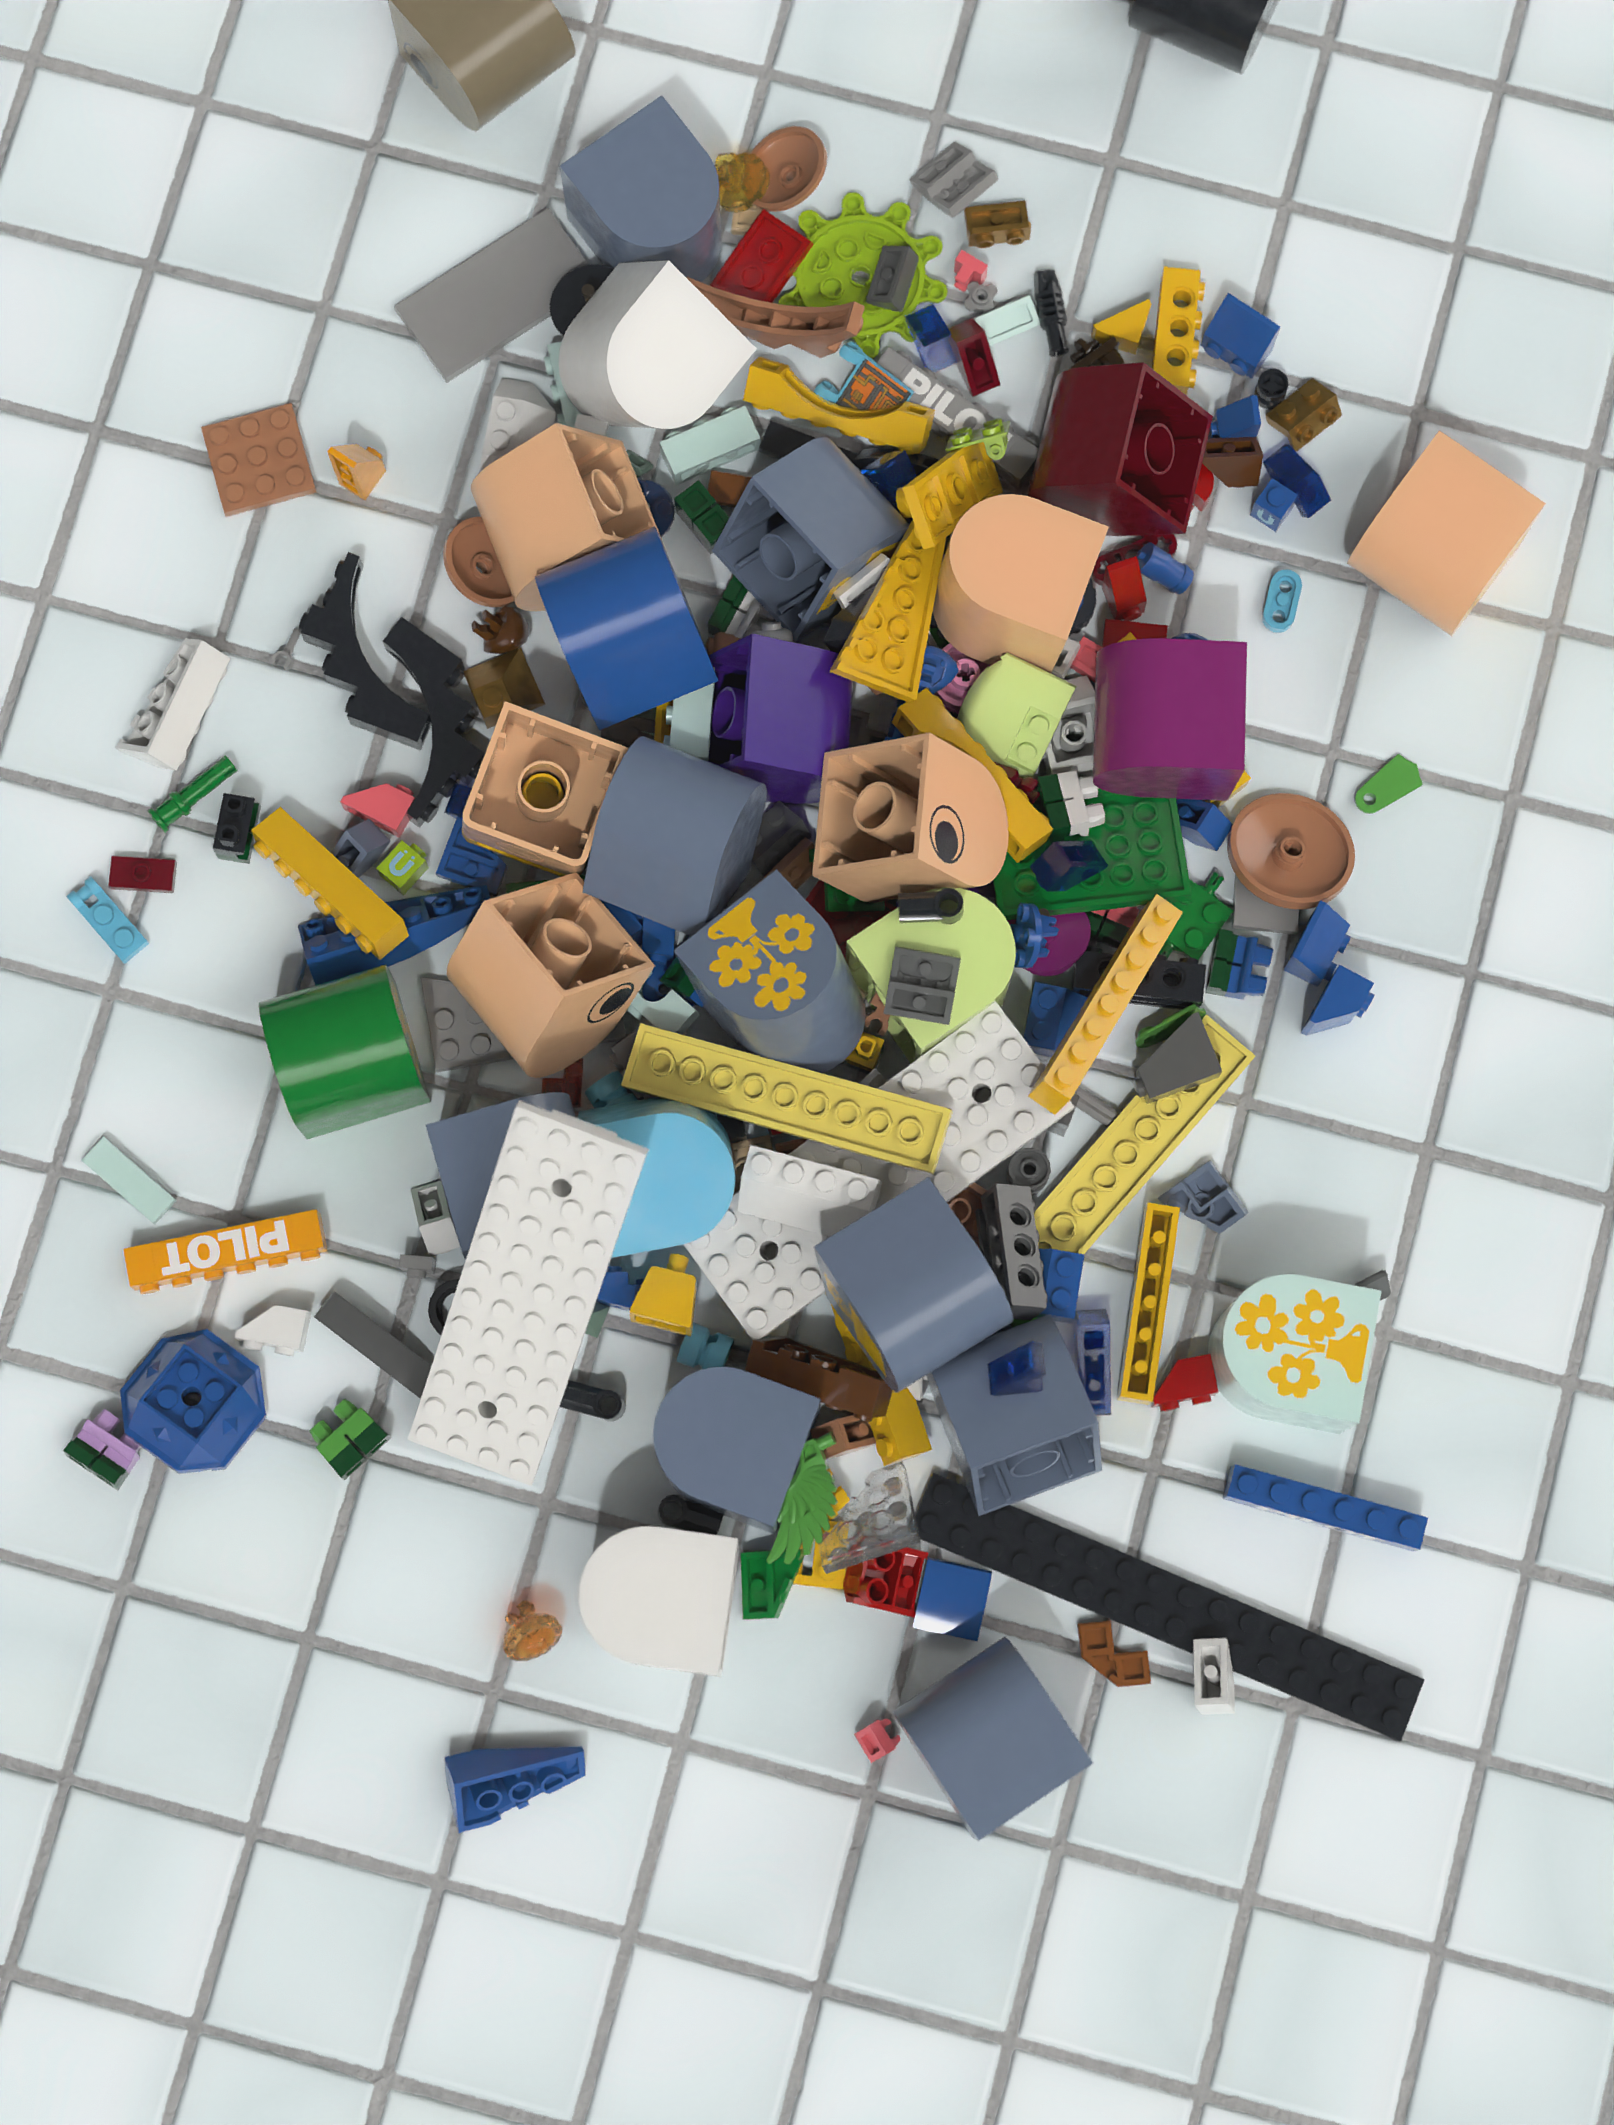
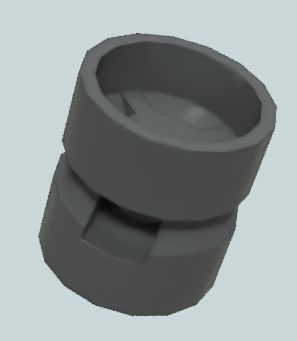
M1024 1148L1016 1152L1010 1160L1006 1172L1007 1183L1009 1185L1028 1186L1031 1188V1195L1033 1196L1045 1187L1051 1172L1050 1162L1047 1156L1040 1150Z

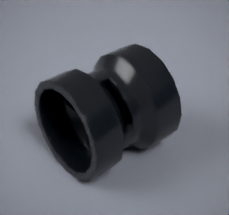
M1268 369L1259 376L1254 395L1258 396L1259 406L1265 409H1273L1284 400L1289 386L1285 373L1278 369Z

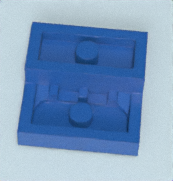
M928 1557L913 1627L978 1642L992 1571Z

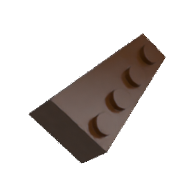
M785 1336L762 1338L759 1340L753 1339L744 1370L820 1398L821 1403H824L829 1408L853 1412L855 1418L864 1421H872L873 1418L886 1416L893 1391L876 1370Z

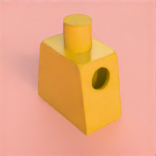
M672 1253L669 1256L666 1269L657 1266L650 1267L630 1308L631 1322L691 1337L697 1282L695 1276L685 1274L689 1261L687 1257Z

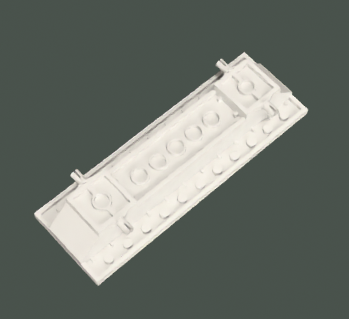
M995 1001L987 1009L976 1015L878 1088L952 1109L953 1113L934 1175L812 1140H807L788 1155L879 1179L882 1181V1186L876 1208L927 1177L930 1178L942 1197L948 1202L1075 1107L1069 1101L1054 1115L1028 1097L1045 1067ZM738 1191L733 1195L724 1217L710 1232L695 1241L683 1245L753 1341V1339L759 1340L764 1338L825 1293L826 1290L823 1285L814 1246L826 1240L829 1236L737 1212L740 1193Z
M519 1100L513 1113L408 1440L532 1486L643 1168L648 1148L621 1139L615 1132L556 1110L549 1112Z

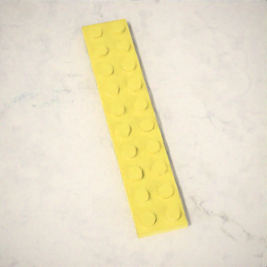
M1206 1014L1202 1022L1222 1069L1219 1078L1146 1104L1144 1096L1139 1098L1136 1095L1035 1210V1225L1039 1232L1038 1247L1041 1249H1056L1085 1254L1256 1056Z
M640 1023L621 1083L622 1087L682 1102L705 1111L933 1175L953 1113L952 1109L642 1023Z

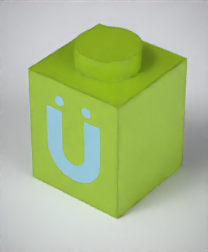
M401 840L376 869L385 881L404 896L429 867L424 859L427 855L414 843L408 846Z

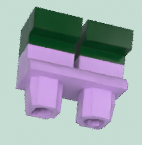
M104 1409L93 1422L87 1419L81 1432L73 1441L71 1440L63 1452L69 1459L90 1473L92 1472L96 1477L118 1491L140 1457L137 1452L141 1446L128 1438L125 1433L120 1440L111 1435L120 1420Z

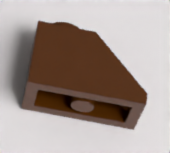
M1257 437L1209 438L1202 464L1227 487L1244 488L1247 486H1258L1264 455Z

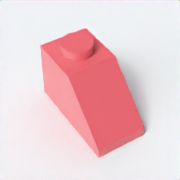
M385 783L343 796L340 802L345 811L363 820L370 819L377 827L400 838L410 821L406 812L412 805L415 797H413L414 793L403 785L397 784L396 787Z

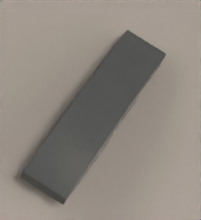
M334 1291L314 1318L421 1399L431 1365Z

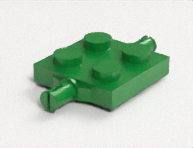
M1213 872L1204 886L1198 885L1189 879L1192 894L1191 900L1171 902L1173 906L1183 913L1158 954L1162 955L1164 953L1167 959L1172 952L1182 954L1186 958L1197 960L1201 958L1219 930L1233 913V910L1219 901L1214 894L1224 881L1222 876L1213 885V882L1219 875Z

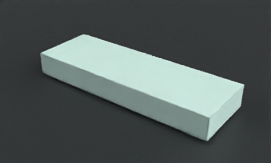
M104 1136L82 1159L89 1168L154 1225L177 1201Z

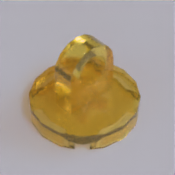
M734 152L720 153L717 156L715 168L719 179L720 206L725 211L734 213L746 211L753 207L751 203L755 202L757 198L761 200L769 186L770 173L764 162L751 153L737 155Z

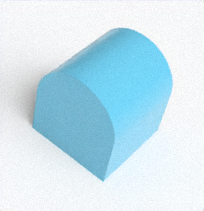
M659 1097L578 1112L577 1119L615 1132L619 1138L649 1149L611 1258L690 1243L710 1232L724 1217L734 1194V1163L727 1132L711 1112L689 1104Z

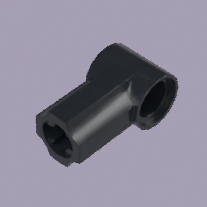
M945 888L939 892L898 893L899 923L942 922L943 924L950 925L958 922L963 916V898L955 889ZM945 900H953L958 905L957 909L951 913L942 911L939 906Z
M571 1380L568 1381L560 1404V1408L612 1422L619 1420L623 1416L626 1407L624 1399L612 1390H605ZM608 1397H614L617 1401L616 1410L611 1414H604L601 1409L603 1400Z
M678 1495L665 1497L658 1506L657 1511L659 1520L666 1526L711 1535L718 1534L724 1516L722 1513L684 1500ZM675 1502L680 1505L682 1509L680 1518L671 1520L664 1515L663 1510L667 1503Z

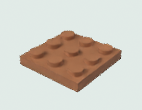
M292 403L201 427L226 517L317 493Z

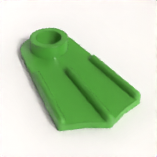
M1397 754L1357 791L1355 803L1358 809L1367 814L1376 813L1421 787L1423 782L1420 778L1417 764ZM1364 796H1371L1374 804L1367 805L1364 802Z
M1192 1004L1162 1020V1023L1156 1026H1148L1141 1029L1137 1033L1136 1046L1138 1048H1146L1168 1039L1192 1014L1199 1012L1202 1020L1206 1014L1205 1009Z

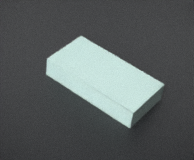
M1030 295L1021 297L973 318L985 330L989 346L1040 325V320Z

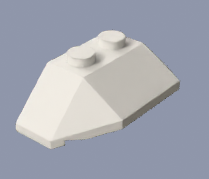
M506 378L501 379L493 395L482 450L480 472L495 460L555 424L556 411L533 383Z

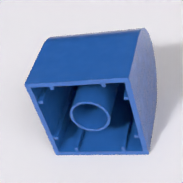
M655 526L535 576V581L552 627L598 730L718 681L690 606Z

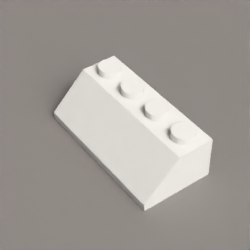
M750 1145L741 1177L737 1212L831 1237L875 1210L882 1181Z

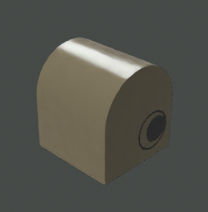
M388 0L400 55L445 107L463 125L473 131L481 129L575 56V46L571 34L551 0Z

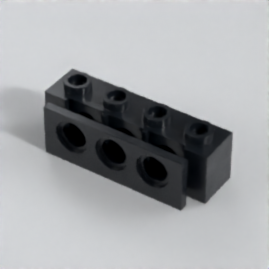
M1087 947L1084 954L1074 964L1072 991L1088 997L1101 977L1099 970L1107 967L1114 954L1103 953V949L1098 947ZM1158 954L1144 976L1146 981L1140 983L1128 1004L1178 1010L1195 1004L1200 1008L1203 1003L1206 965L1199 964V960L1194 958H1180L1179 961L1167 960L1166 956ZM1167 976L1173 977L1177 982V986L1170 987L1166 985L1163 978Z

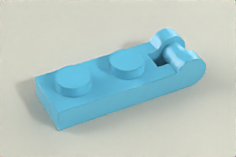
M90 876L84 881L85 885L76 893L73 890L66 897L121 961L126 964L149 943ZM94 894L99 901L88 908L84 902Z

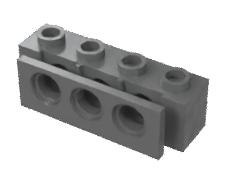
M995 1183L981 1196L982 1209L975 1211L980 1251L991 1267L1008 1300L1013 1319L1032 1320L1047 1308L1048 1297L1043 1284V1262L1039 1254V1232L1035 1225V1203L1032 1199L1031 1188L1028 1186Z

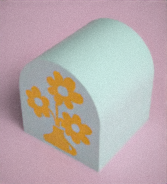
M1296 1274L1275 1275L1251 1285L1220 1315L1210 1335L1208 1354H1211L1218 1390L1238 1410L1264 1420L1340 1434L1359 1424L1381 1291Z

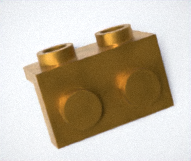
M1026 200L972 206L964 209L969 247L976 246L977 248L984 249L999 243L1018 245L1025 240H1030L1031 222H1028Z
M1311 378L1265 416L1268 424L1288 438L1291 449L1297 452L1338 420L1342 413L1336 394Z

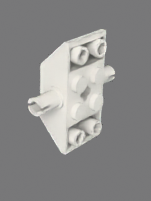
M1087 675L1065 680L1077 687L1044 754L1043 760L1047 775L1076 771L1078 778L1093 776L1095 691ZM1072 734L1074 739H1078V742L1069 741L1067 739L1068 735Z

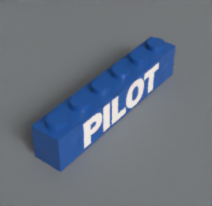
M1237 1464L1230 1467L1222 1498L1413 1552L1421 1550L1428 1517Z

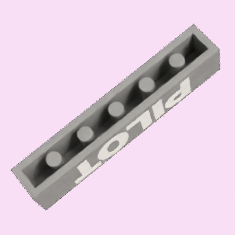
M888 347L877 362L915 392L909 402L935 410L931 431L946 442H948L949 437L954 436L953 431L964 427H971L972 430L984 427L983 423L994 419L988 414L984 406L977 402L972 404L963 397V394L956 387L944 385L937 380V376L931 370L924 367L922 369L912 363V359L906 353L900 350L896 352ZM1010 425L1005 455L999 460H993L998 477L1019 490L1034 470L1039 445L1029 437L1022 438L1014 432L1013 427Z

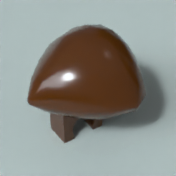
M509 605L498 609L494 615L484 610L482 617L489 625H480L476 621L471 624L472 631L484 639L483 649L487 653L499 654L514 651L525 644L529 637L527 621L516 608Z

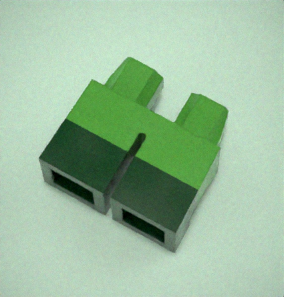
M344 1399L333 1409V1412L343 1423L333 1431L322 1419L310 1430V1433L318 1444L317 1450L336 1473L346 1480L367 1461L347 1439L348 1436L369 1458L388 1442L391 1437L361 1407L358 1409L354 1404Z

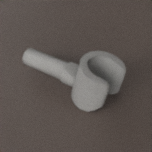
M298 629L293 630L284 650L277 651L273 655L272 664L275 667L278 665L279 659L285 656L287 657V663L284 666V670L292 669L294 660L291 655L301 634V631Z

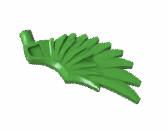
M828 1432L819 1438L810 1439L804 1444L796 1474L790 1482L777 1518V1522L781 1523L766 1560L769 1564L775 1562L785 1550L784 1562L791 1564L801 1544H803L804 1554L810 1555L814 1539L817 1544L823 1543L822 1528L824 1531L830 1530L828 1515L830 1517L836 1515L832 1505L837 1504L838 1501L832 1492H836L837 1487L833 1484L835 1482L834 1477L827 1471L829 1466L827 1465L823 1450L836 1444V1439L832 1432Z

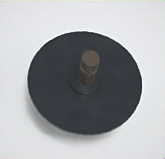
M599 264L581 266L567 273L557 283L550 299V314L554 326L563 337L571 322L614 268Z

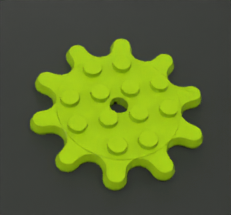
M848 193L842 199V213L835 220H825L812 210H806L799 215L798 226L814 245L793 273L796 279L794 290L783 295L779 299L778 304L800 307H827L855 301L865 306L862 315L864 320L862 329L852 339L868 357L874 359L879 354V340L885 333H897L908 342L920 340L924 330L922 324L915 316L916 307L921 303L937 304L946 299L948 292L946 285L939 280L929 278L925 273L926 263L941 254L943 249L942 242L936 236L914 239L907 234L906 224L911 217V210L907 204L896 202L889 207L884 215L872 216L866 211L864 199L860 194ZM883 246H909L919 257L902 312H895L866 302ZM859 271L865 272L869 276V280L865 285L856 283L852 280L853 274Z

